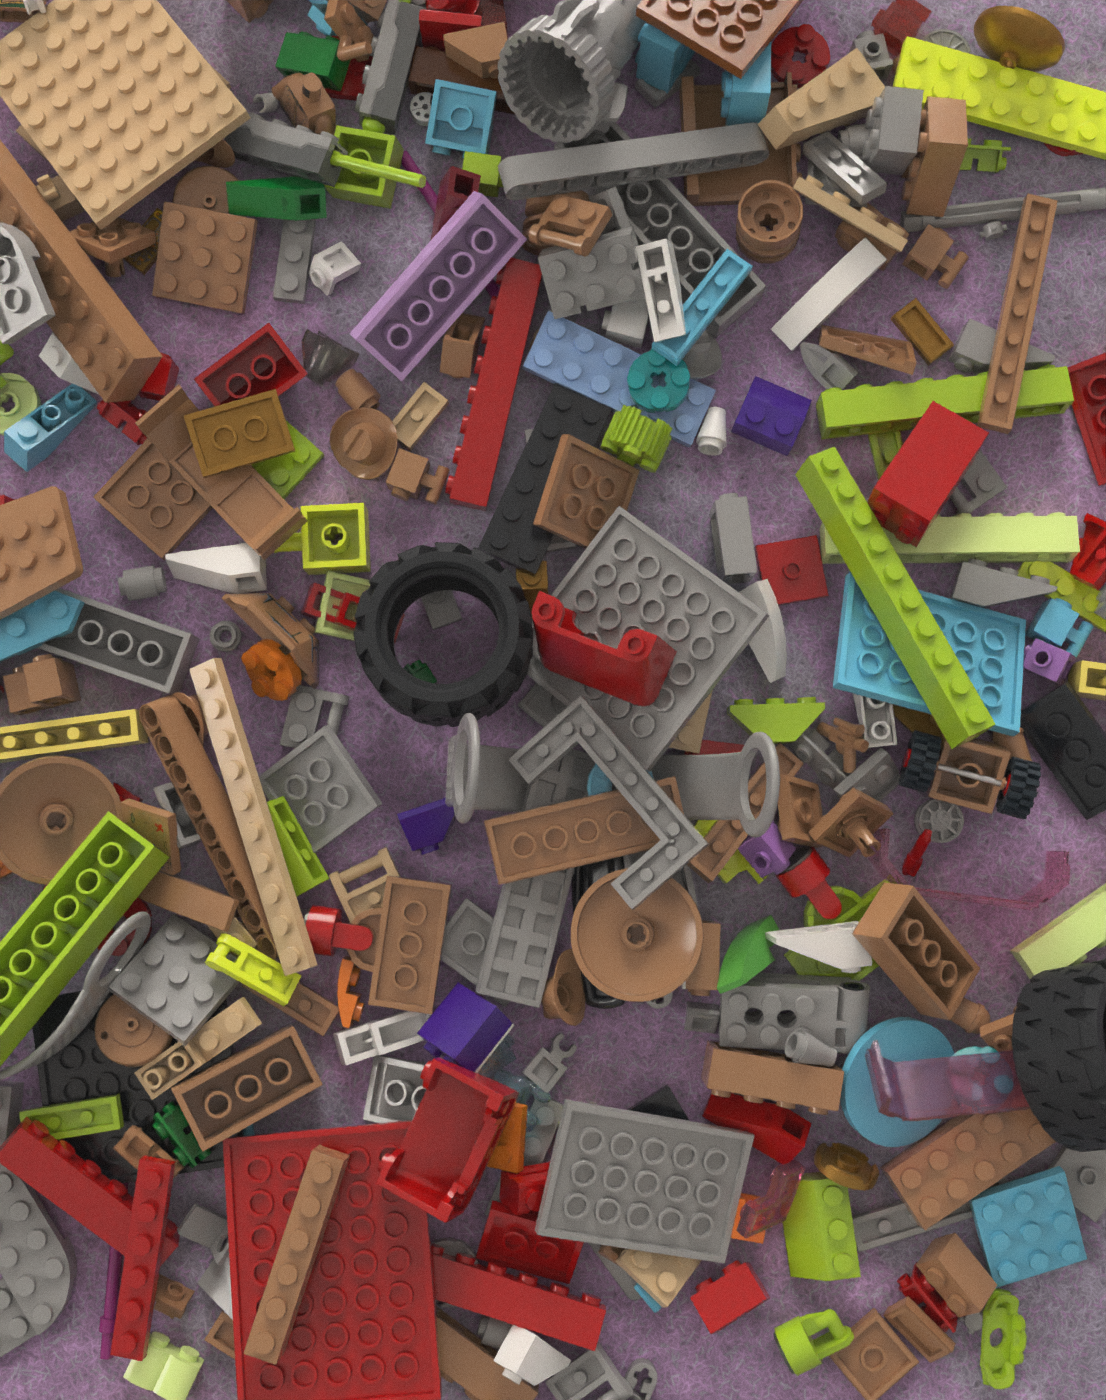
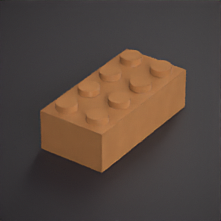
M884 882L852 933L921 1015L951 1020L980 970V967L921 894L911 885Z
M288 1024L171 1087V1090L203 1152L323 1084L294 1026Z
M707 1040L701 1079L705 1086L711 1090V1094L716 1096L730 1097L731 1093L743 1095V1099L749 1102L763 1103V1098L776 1101V1105L779 1107L795 1109L796 1104L809 1107V1112L828 1115V1110H839L844 1071L835 1064L832 1067H826L823 1065L794 1063L786 1054L754 1048L719 1046V1042Z

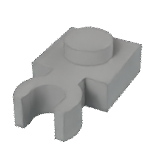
M562 1033L557 1034L552 1039L549 1052L541 1047L521 1072L545 1094L550 1092L567 1070V1067L561 1063L563 1058L571 1057L577 1049L575 1044H572L566 1051H562L559 1048V1043L564 1037Z

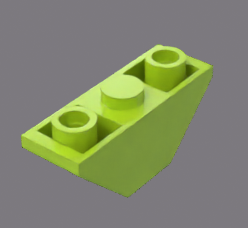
M816 697L797 698V703L785 704L784 698L765 699L766 704L753 705V699L734 700V705L727 707V715L750 736L755 732H764L772 739L774 744H787L795 742L825 710V702L816 703Z

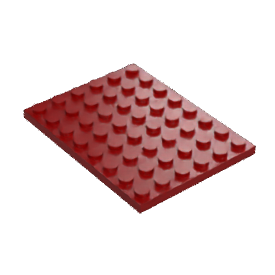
M412 1120L234 1136L223 1140L237 1400H441L442 1385L429 1215L422 1209L376 1184L380 1175L377 1169L381 1159L386 1153L392 1154L393 1151L400 1148ZM318 1145H322L348 1154L350 1158L284 1355L274 1365L243 1353L311 1151Z

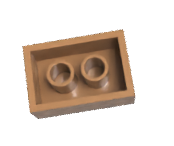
M927 96L924 109L921 110L917 154L903 175H901V178H905L901 199L906 200V214L944 216L968 147L966 100Z

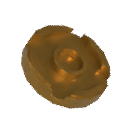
M821 1143L813 1157L815 1166L822 1174L839 1185L854 1190L865 1191L872 1189L880 1175L877 1165L874 1163L871 1166L868 1163L869 1158L863 1152L842 1143H832L831 1147L827 1146L826 1143Z

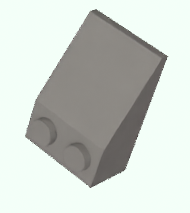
M382 1055L374 1056L363 1120L376 1123L413 1120L426 1091L423 1088V1080L420 1078L426 1063Z

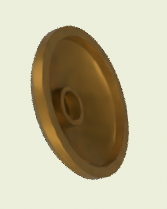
M1014 6L991 7L984 10L974 24V36L981 50L991 60L999 62L1006 68L1014 69L1019 67L1033 72L1042 71L1056 65L1065 50V42L1059 30L1044 17L1027 9Z

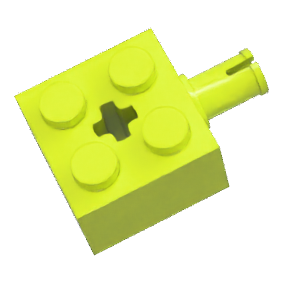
M364 503L301 506V512L307 522L301 527L299 533H294L274 551V553L302 551L303 569L308 575L326 574L327 571L337 573L371 572L368 509ZM335 534H339L342 539L338 540V544L333 545L330 540H334Z

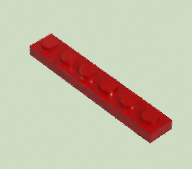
M146 1155L139 1159L110 1355L138 1361H143L147 1356L176 1161Z

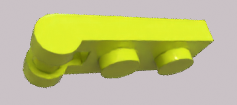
M221 933L216 941L218 946L214 953L211 952L207 957L206 965L227 974L283 1007L287 1005L301 975L293 973L285 976L279 962L235 937ZM229 952L238 955L234 962L226 958Z

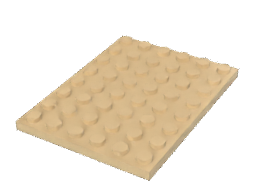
M53 0L45 6V13L38 11L0 40V97L100 230L251 118L247 110L157 0Z

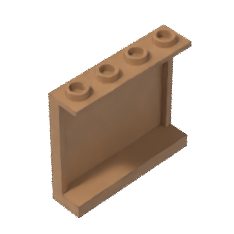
M791 72L786 74L784 82H771V94L766 115L774 106L797 91V85H792ZM694 76L681 77L679 90L681 132L725 126L726 118L720 117L721 99L724 98L721 84L694 85ZM763 133L769 150V156L766 160L753 166L683 176L684 197L692 206L737 205L746 190L753 184L764 180H778L793 188L799 176L802 178V173L797 172L796 162H800L801 157L800 143L776 150Z

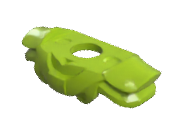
M996 1288L983 1310L980 1366L983 1384L989 1385L994 1389L1011 1387L1015 1380L1014 1367L1023 1363V1352L1027 1343L1026 1323L1023 1316L1018 1314L1019 1300L1010 1291ZM1000 1328L1003 1334L1000 1344L993 1347L990 1344V1335L995 1329Z

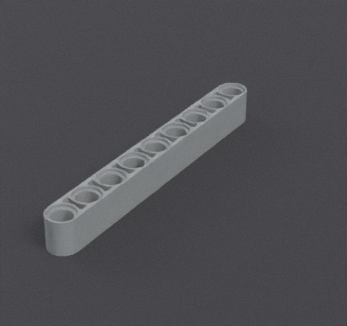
M751 122L516 155L503 159L498 165V171L506 198L509 200H522L753 166L766 160L769 156V150L763 132L757 125L758 123Z

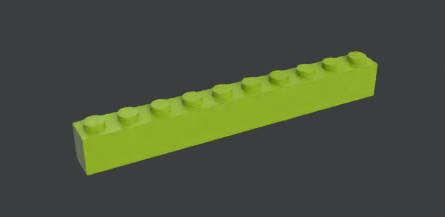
M835 447L808 456L795 475L951 749L979 737L993 727L995 722Z

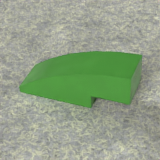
M772 915L745 926L731 942L719 972L717 990L720 994L746 984L775 961L769 949L774 943L766 939L765 932L779 930Z

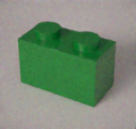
M303 31L299 32V34L286 32L275 67L284 77L294 73H302L304 75L311 72L315 73L321 80L324 88L341 91L351 59L346 61L338 59L337 50L340 40L331 36H326L325 39L318 38Z

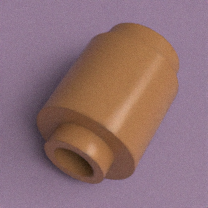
M350 369L337 379L335 386L338 388V394L351 409L362 407L377 409L380 403L378 401L381 395L361 372Z

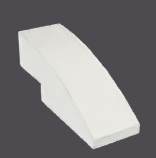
M768 579L753 583L739 593L769 615L768 619L751 639L749 645L767 679L772 683L786 676V636L776 597Z
M403 1011L333 1033L341 1064L349 1065L424 1041L417 1032L432 1014Z

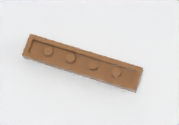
M779 743L775 748L778 755L780 776L786 774L794 777L804 763ZM764 761L748 780L749 805L755 819L762 810L766 793V767ZM717 820L704 836L709 845L686 864L707 883L715 879L748 836L740 820Z

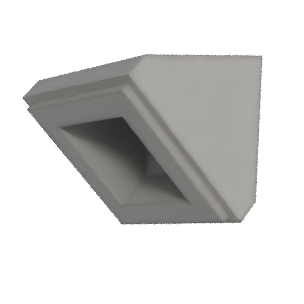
M687 1001L684 1030L716 1033L720 1018L719 1005Z

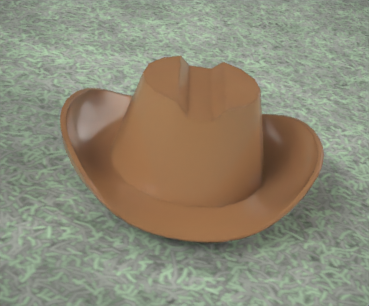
M367 407L355 408L343 413L333 424L330 432L331 449L339 464L354 477L365 480L377 478L394 461L397 452V431L391 419L383 412Z

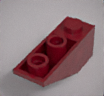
M454 166L450 167L440 181L431 240L474 191L478 192L481 175Z

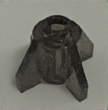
M307 329L302 338L303 368L308 372L306 377L323 385L324 381L332 382L336 377L351 368L359 356L358 352L344 347L321 331L315 333Z

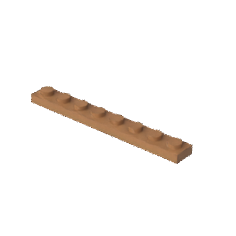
M1029 193L1023 199L977 424L980 428L1005 434L1012 430L1057 200Z

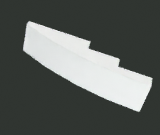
M865 237L831 268L771 330L791 351H794L839 306L844 305L887 261L886 257Z

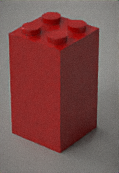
M932 401L871 492L867 503L881 527L893 533L902 543L911 544L917 548L974 462L989 432Z

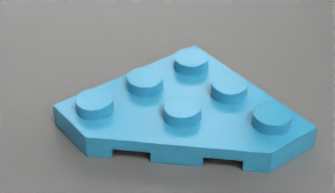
M53 591L1 619L0 664L1 661L12 656H19L40 647L44 642L72 633L84 602Z

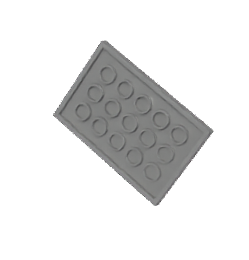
M565 1099L535 1232L541 1236L725 1264L754 1135L734 1128Z

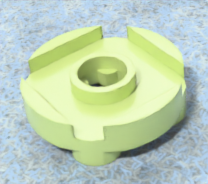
M1 373L8 382V384L0 389V435L4 436L6 429L41 406V399L37 389L22 376L14 373ZM12 397L15 407L11 411L6 412V409L1 407L2 402L6 403Z

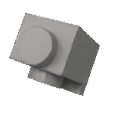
M872 30L860 33L853 40L850 52L858 48L879 79L888 78L893 61L889 57L884 34L875 35Z

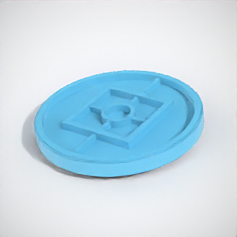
M911 1017L891 1018L876 1024L865 1032L850 1050L842 1068L844 1078L840 1103L844 1115L853 1129L869 1141L885 1147L909 1145L922 1139L934 1130L945 1117L953 1101L944 1082L948 1062L951 1056L955 1054L947 1038L934 1026Z

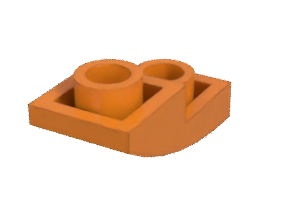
M348 956L342 958L337 990L342 1026L350 1028L354 1021H360L365 1003L360 1002L362 994L350 991L351 986H357L361 969L356 967L357 965Z

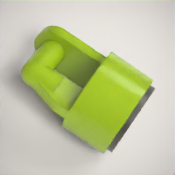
M833 1309L806 1314L802 1317L797 1316L775 1327V1332H773L775 1342L787 1367L796 1376L823 1364V1358L847 1347L854 1339L851 1328L843 1326ZM828 1327L829 1332L814 1340L812 1339L811 1335Z

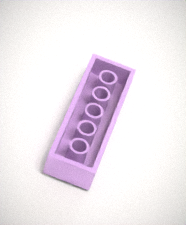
M474 191L349 334L400 381H403L524 244L527 238L482 193Z

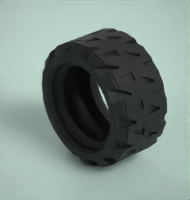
M435 542L436 547L419 545L397 555L398 560L385 563L369 580L370 587L360 596L355 613L357 623L354 629V641L357 656L361 661L364 673L384 701L398 713L411 717L413 721L431 726L449 725L450 727L459 726L462 717L466 713H472L477 721L485 715L487 717L491 716L506 705L513 693L519 690L528 673L530 659L533 654L532 619L529 603L526 601L521 585L508 568L504 569L495 557L475 547L473 550H470L460 543ZM442 590L461 591L478 598L491 610L499 624L497 645L488 662L469 678L449 684L430 683L412 676L399 665L394 651L395 631L403 613L419 598Z
M1105 959L1045 970L1034 975L1030 979V983L1023 987L1018 997L1017 1008L1013 1017V1059L1025 1099L1042 1128L1056 1142L1063 1144L1069 1150L1078 1152L1106 1150Z

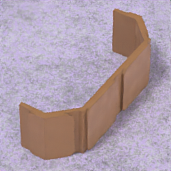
M177 385L135 424L167 461L262 559H267L307 522L306 518L298 507L292 508L251 465L203 478L184 419V415L198 412L199 409L188 398L182 387Z

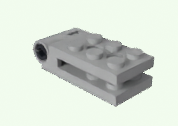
M758 973L746 984L720 994L719 1046L785 1050L788 1036L793 1031L800 1032L804 1030L829 1047L835 1048L837 1053L849 1054L858 1039L867 1032L870 986L861 981L851 980L849 977ZM751 1008H757V1009H758L757 1011H754V1012L747 1011V1010H749V1009H751ZM783 1010H790L789 1013H780Z

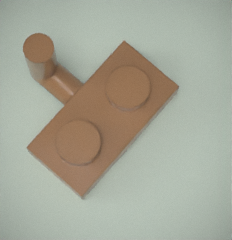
M328 0L324 20L340 38L337 50L338 59L346 61L355 58L358 62L368 60L369 55L372 53L371 43L374 37L371 29L366 26L356 13L354 7L347 0Z

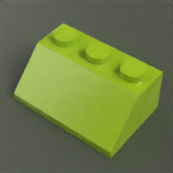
M820 1171L776 1177L790 1276L821 1281L861 1277L848 1187L830 1180Z

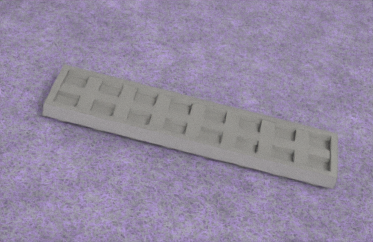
M575 749L569 751L532 785L528 784L521 812L588 796L586 787L588 774L595 764L588 753ZM574 868L502 885L476 993L540 1008Z

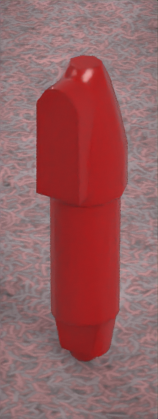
M925 829L919 835L911 851L904 859L902 864L903 875L915 877L921 867L922 856L931 842L932 831L930 829Z

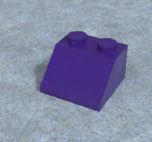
M755 376L731 432L788 456L812 400Z

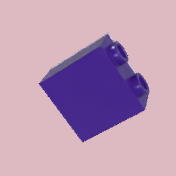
M458 982L417 1034L426 1042L423 1048L433 1057L437 1058L442 1055L444 1060L477 1073L514 1027V1024L497 1006Z

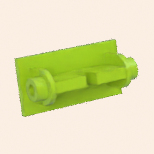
M968 138V147L960 170H971L973 159H977L976 171L998 173L999 170H1005L1007 158L1002 157L1003 151H1011V147H1002L1001 140H984L983 145H971L972 139Z

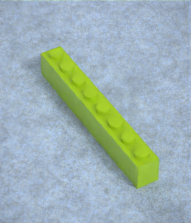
M1044 365L1035 370L1025 371L1024 369L1014 419L1065 413L1074 402L1067 366L1055 367V365ZM988 371L970 377L957 374L942 380L922 378L913 383L903 384L902 381H893L885 386L873 387L870 384H863L848 390H842L838 387L827 389L821 392L816 403L821 439L913 430L932 401L971 423H978Z

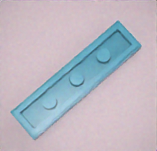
M726 249L683 304L686 335L656 343L653 342L652 349L677 366L750 274L753 266L729 249Z

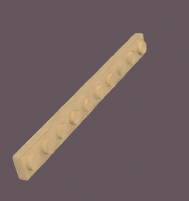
M222 658L210 659L189 670L284 975L287 976L317 966L318 964Z

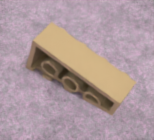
M856 48L774 106L757 125L777 150L806 140L810 136L819 133L823 134L826 131L830 132L833 128L853 124L862 118L866 119L868 110L873 108L875 97H880L885 86L858 48Z

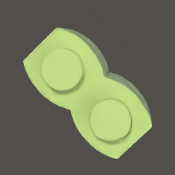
M152 1332L149 1337L147 1356L143 1361L131 1359L123 1377L134 1385L153 1391L166 1400H186L204 1359L199 1357L200 1354L196 1349L190 1346H182L181 1348L174 1346L165 1334Z

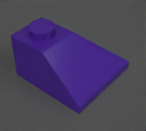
M445 798L397 814L411 850H420L421 855L440 849L438 843L445 841L456 819L454 808L448 807L445 804Z

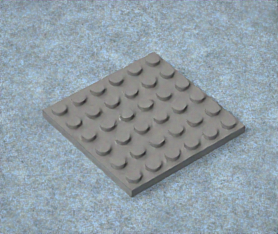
M618 506L551 595L559 599L565 608L577 613L574 619L575 625L585 633L584 637L617 649L625 633L633 629H641L658 635L677 651L659 696L651 705L641 707L551 672L540 661L533 619V654L530 659L527 675L567 707L580 695L583 696L646 770L651 771L765 623L769 615L622 507Z

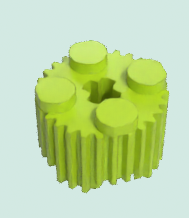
M623 405L621 411L614 413L600 448L608 453L616 454L618 456L617 459L623 460V462L633 467L635 464H639L644 470L655 473L672 439L670 433L673 428L659 418L654 422L652 419L640 415L642 410L636 407Z

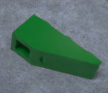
M296 176L226 182L229 214L295 221L327 218L325 186L321 183Z

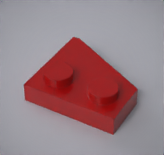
M1087 513L1083 520L1086 525L1084 536L1079 538L1080 552L1073 559L1070 574L1074 579L1099 591L1106 582V521Z

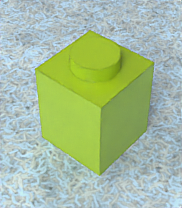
M465 151L462 169L481 175L478 193H482L484 196L498 197L499 188L503 187L498 171V165L502 161V157Z

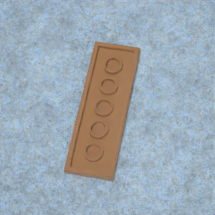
M672 776L655 780L684 814L676 777ZM618 789L484 820L499 885L650 850L660 841L658 836Z

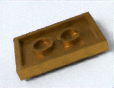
M276 389L184 415L203 478L296 452Z

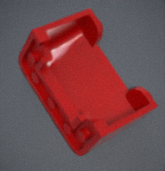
M541 591L538 592L531 613L540 661L545 668L553 673L637 706L645 707L655 702L677 651L658 635L641 629H633L625 633L617 649L584 637L585 633L575 625L576 612L565 608L556 597Z
M437 1057L433 1058L432 1061L429 1060L421 1072L420 1078L423 1080V1088L426 1089L425 1094L400 1148L393 1151L392 1154L386 1153L381 1159L377 1169L380 1175L376 1184L447 1223L461 1215L468 1207L516 1104L519 1092L495 1080Z

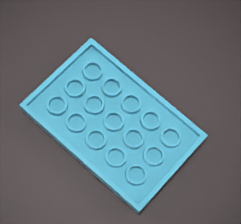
M849 571L845 576L833 688L931 714ZM918 590L994 720L995 725L988 730L1014 737L1020 732L1026 620Z

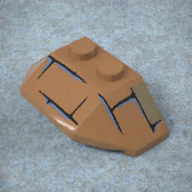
M271 593L225 594L221 598L262 639H271L281 644L282 646L278 649L285 655L290 652L294 662L300 668L302 678L312 688H316L319 685V640L313 635L315 628L304 617L298 621L291 614L295 608L283 596L277 600Z

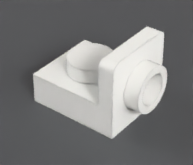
M341 241L314 255L309 276L313 284L328 296L333 293L337 282L359 271L361 262Z

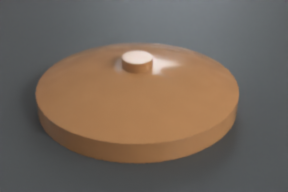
M69 756L40 757L14 769L0 783L1 862L23 879L48 885L108 811L122 821L121 801L110 780L90 763Z
M628 868L621 869L597 880L581 897L572 918L571 946L580 970L600 991L624 1001H651L673 992L692 974L702 952L704 939L703 923L693 898L673 878H670L635 910H632L611 885Z

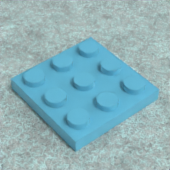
M1060 1166L988 1188L969 1200L987 1271L997 1283L996 1288L1087 1259L1066 1174Z

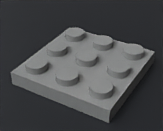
M330 725L322 727L259 776L262 789L270 801L284 795L309 840L314 853L320 851L383 804Z
M173 914L108 988L111 993L186 1046L240 982L206 965L207 957L211 952L214 953L218 945L183 919ZM228 953L226 958L234 962L236 957Z

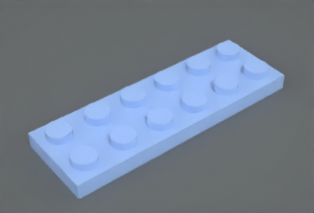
M548 310L522 369L550 383H557L612 408L611 411L614 413L621 411L623 405L642 410L631 399L627 384L629 369L641 354L563 317L554 319L553 313ZM655 375L652 377V387L656 388L658 385L666 386L664 382L665 376ZM690 379L689 393L685 401L678 408L669 412L662 411L656 413L642 410L640 415L646 416L654 422L658 418L665 421L673 428L670 433L672 436L671 440L690 447L716 390Z

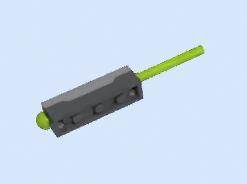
M388 0L386 10L383 9L377 22V28L381 29L379 37H373L372 53L370 56H373L371 66L366 65L362 80V83L366 85L364 94L358 93L355 105V112L359 113L360 125L363 130L383 134L387 132L396 135L409 85L408 78L415 48L419 46L421 38L419 13L420 10L425 9V7L411 4L412 0Z
M249 113L251 118L225 137V141L231 146L235 153V158L239 161L335 187L342 168L423 188L426 184L425 175L347 156L348 152L338 144L339 139L328 132L322 131L320 135L315 134L307 127L297 125L296 128H292L278 119H273L272 122H269L255 113Z

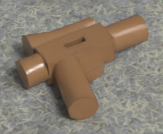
M838 717L834 719L833 724L839 727L821 722L817 726V732L829 738V741L836 743V750L843 755V772L852 773L856 770V750L864 753L869 747V742L862 737L865 731L864 725L853 724Z

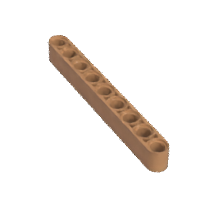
M167 695L142 705L139 710L141 723L229 896L239 900L237 911L247 931L258 943L255 946L256 949L275 960L279 956L230 799L180 701L173 695Z

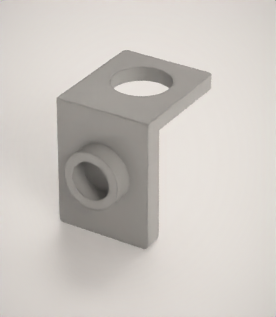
M195 1203L178 1227L177 1232L183 1237L210 1248L216 1264L222 1266L229 1255L228 1242L221 1251L222 1243L228 1236L227 1217Z

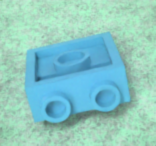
M436 79L425 144L433 146L432 152L450 156L451 150L463 152V159L465 151L489 154L493 131L492 122L498 92Z

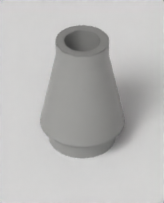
M793 1031L787 1038L785 1054L794 1063L823 1065L826 1067L834 1065L837 1058L836 1049L829 1047L806 1031Z

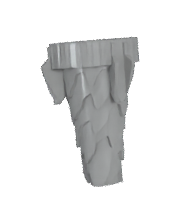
M563 0L555 5L552 16L545 14L540 15L538 18L534 17L505 42L504 47L500 51V60L498 61L497 68L499 70V84L506 102L519 121L524 123L533 133H537L540 137L557 143H571L573 140L578 141L583 137L586 139L592 132L601 135L606 133L612 122L616 123L619 120L627 100L628 86L616 83L615 80L621 75L620 70L631 58V53L639 47L638 36L644 24L647 23L635 16L636 7L642 0Z

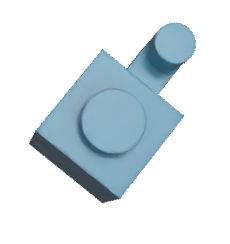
M1051 598L1042 603L1025 635L1033 640L1035 638L1040 639L1055 647H1061L1065 641L1069 643L1066 651L1077 658L1094 626L1089 622L1082 621L1078 630H1076L1072 626L1079 613L1072 610V605L1067 601Z

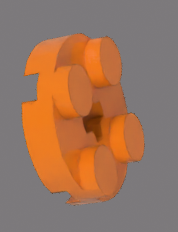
M271 639L258 641L242 654L241 659L252 681V690L257 696H267L273 700L284 701L298 691L296 689L301 685L302 675L291 653L289 652L285 655L278 649L282 645Z

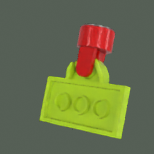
M810 846L794 851L789 858L790 865L781 873L775 874L790 897L795 898L804 894L807 896L808 901L803 911L804 927L852 921L860 922L883 883H890L884 879L861 897L848 888L839 885L829 886L825 879L830 873V868L815 847ZM792 950L784 954V957L797 975L849 977L851 980L860 981L879 967L872 958V966L861 967L859 972L845 973L839 968Z

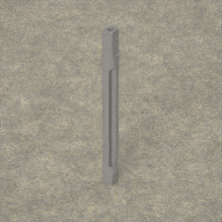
M1106 187L1037 195L1058 201L1055 215L1106 209ZM1025 197L950 205L946 207L943 217L906 214V211H902L900 226L907 232L924 231L928 224L934 228H949L995 221L1020 219L1023 199Z

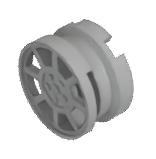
M930 799L917 808L914 815V825L919 835L925 829H930L932 831V843H946L959 836L964 826V816L958 805Z

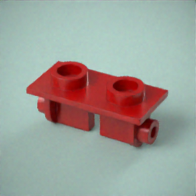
M101 400L97 405L99 415L116 428H120L123 421H126L127 423L122 433L137 445L143 444L147 437L141 432L135 422L146 414L147 411L135 407L130 403L132 400L109 403Z
M916 1262L913 1267L912 1276L909 1277L905 1273L898 1278L899 1290L905 1297L909 1296L917 1305L924 1302L926 1305L921 1307V1309L944 1332H947L949 1328L953 1333L956 1332L957 1315L927 1281L924 1274L916 1266Z

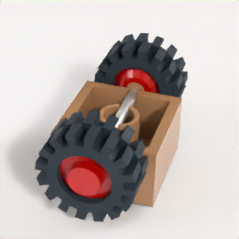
M914 730L911 739H909L908 747L905 750V757L903 758V765L900 770L899 785L920 792H926L930 798L992 814L997 799L996 807L998 813L1024 820L1030 814V808L1033 807L1034 798H1036L1038 793L1036 791L1040 785L1041 766L1039 763L1017 757H1012L1009 760L1011 755L1009 750L1005 746L975 738L951 749L943 733L939 737Z

